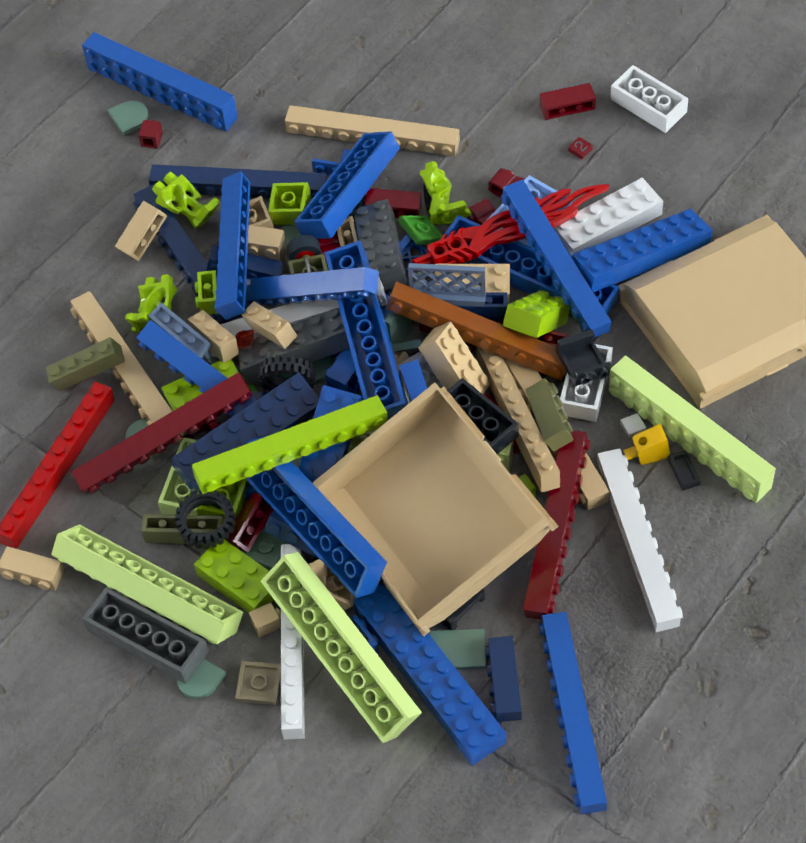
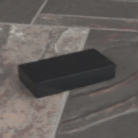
M686 450L668 456L667 460L682 491L701 485V481Z

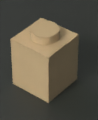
M271 603L249 612L250 621L259 638L281 628V614L278 608H273Z

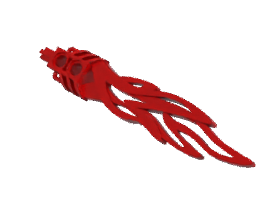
M600 184L585 187L569 195L571 189H563L540 200L539 197H536L535 200L542 207L541 209L552 227L555 228L576 216L579 205L608 191L609 185ZM579 197L577 200H575V201H574L571 205H569L567 208H565V209H563V210H559V209L563 208L564 206L568 205V204H569L571 201H573L575 198ZM510 210L492 216L480 226L462 227L456 234V231H452L449 237H447V234H444L441 240L427 245V254L412 259V263L434 265L463 264L480 257V255L496 244L515 242L527 237L524 233L520 232L516 219H512L510 215Z

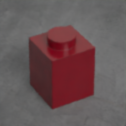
M143 120L138 135L141 147L158 149L163 134L160 121Z

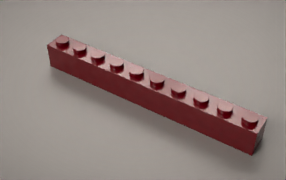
M238 372L73 470L72 474L82 492L93 494L100 490V486L103 484L114 482L118 475L131 472L133 466L146 463L150 460L149 457L155 453L157 455L163 453L170 444L173 443L175 445L181 442L187 434L192 435L200 430L199 427L202 425L213 423L217 420V416L221 414L226 415L233 411L234 406L247 403L250 400L249 397L253 396L243 376Z
M573 430L571 432L573 441L558 449L555 463L560 471V488L549 490L545 510L559 527L553 532L549 530L537 544L523 607L525 617L542 620V615L555 612L556 603L554 598L555 595L558 596L560 588L558 579L563 575L564 566L562 561L563 558L566 559L567 557L566 542L571 538L570 523L574 522L575 510L573 509L574 505L578 504L579 501L578 486H582L583 475H581L582 469L586 468L587 458L585 454L590 449V440H588L586 432Z

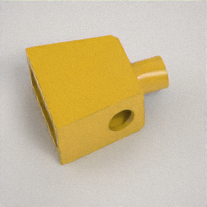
M661 424L632 437L634 446L623 450L627 460L638 457L641 465L667 459L670 455L668 440Z

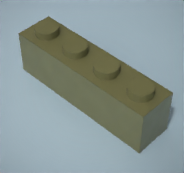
M109 337L46 367L48 381L52 386L62 391L125 362L122 346Z
M544 378L525 389L543 439L554 452L573 441L571 434L573 429L570 423L566 421L568 416L565 410L561 408L563 403L559 396L556 395L558 393L556 386L553 383L550 384Z
M144 514L142 534L145 543L188 544L178 532L175 515ZM188 515L186 519L188 528L200 534L211 533L217 530L224 522L223 516Z

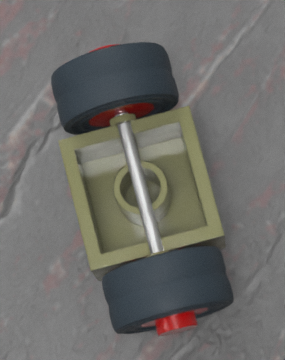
M300 235L288 243L287 252L290 260L288 261L290 275L328 271L324 254H321L319 241L316 237Z

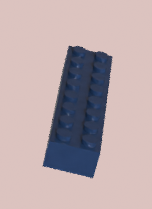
M298 372L172 457L171 465L191 492L197 494L200 488L195 480L192 464L248 444V441L251 439L269 436L300 424L315 413L319 397Z

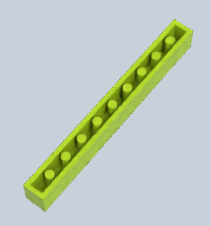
M378 395L192 464L195 480L202 494L215 491L236 481L252 477L260 472L270 470L281 464L289 463L297 458L308 456L313 452L326 449L334 444L345 442L350 438L378 429L388 421L387 411Z

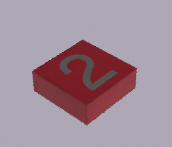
M578 137L568 147V151L580 159H583L593 149V145L581 137Z

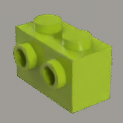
M216 270L197 272L198 282H195V291L198 293V297H195L196 308H200V311L204 310L207 314H218L215 309V292L217 290Z

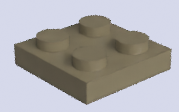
M241 661L235 696L236 702L277 705L281 683V664Z

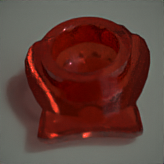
M254 329L242 330L235 335L238 348L245 349L253 343Z

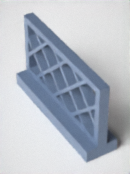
M408 264L409 287L453 305L485 307V267ZM413 270H418L423 273L418 275L415 272H413ZM436 271L442 274L437 276L433 272ZM452 273H460L461 275L456 277ZM471 274H481V276L475 278ZM426 276H429V277H430L431 279H433V280H431L430 282H428V281H426V280L423 279V278H425ZM448 277L452 281L447 283L442 279ZM467 278L471 282L465 284L462 280Z
M160 303L150 313L149 317L156 324L200 358L203 357L211 365L218 362L208 351L212 347L210 342L163 303Z

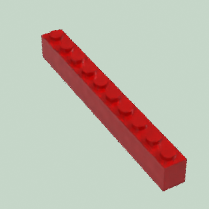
M96 381L93 383L1 521L0 544L15 549L19 547L115 401L111 387Z

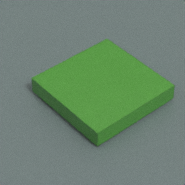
M427 215L400 216L398 219L400 225L416 245L431 244L440 240L443 236L435 225L429 221Z

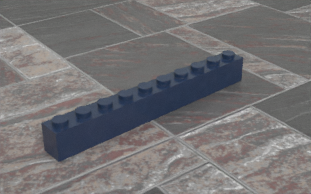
M152 164L148 181L149 186L152 185L154 187L158 181H161L167 187L168 185L163 179L169 172H172L177 177L182 174L200 195L222 196L223 178L242 171L250 181V197L257 198L262 196L263 199L271 198L273 183L308 182L313 198L327 181V174Z
M152 185L134 193L135 202H133L136 211L142 202L145 201L167 215L156 233L161 247L167 249L168 257L174 259L177 270L183 272L186 283L192 285L194 294L198 296V293L195 291V282H198L197 272L206 271L208 263L171 211L155 202L157 195L152 190ZM210 314L220 325L240 317L237 315L225 320L221 314Z

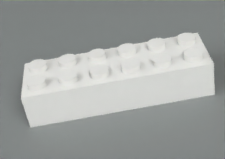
M640 178L581 209L572 219L553 229L572 258V254L626 234L662 215L663 200L643 178Z

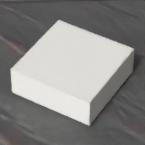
M638 413L620 420V424L628 438L646 430V426Z

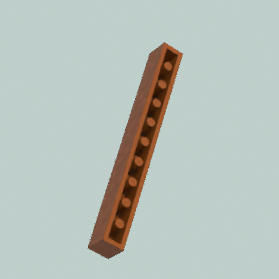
M396 281L385 309L431 328L452 322L463 341L560 381L564 377L566 370L555 352V346L504 327L492 320Z

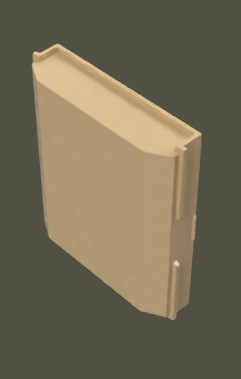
M768 215L618 286L619 303L699 409L765 376L772 375L806 356V257L775 221L771 220Z
M433 383L313 482V485L387 561L381 576L384 580L383 583L423 636L430 632V627L445 620L537 545L549 530L553 532L559 527L516 474L511 475L503 466L499 456L486 441H483L484 435L445 387L443 386L440 389L436 383Z

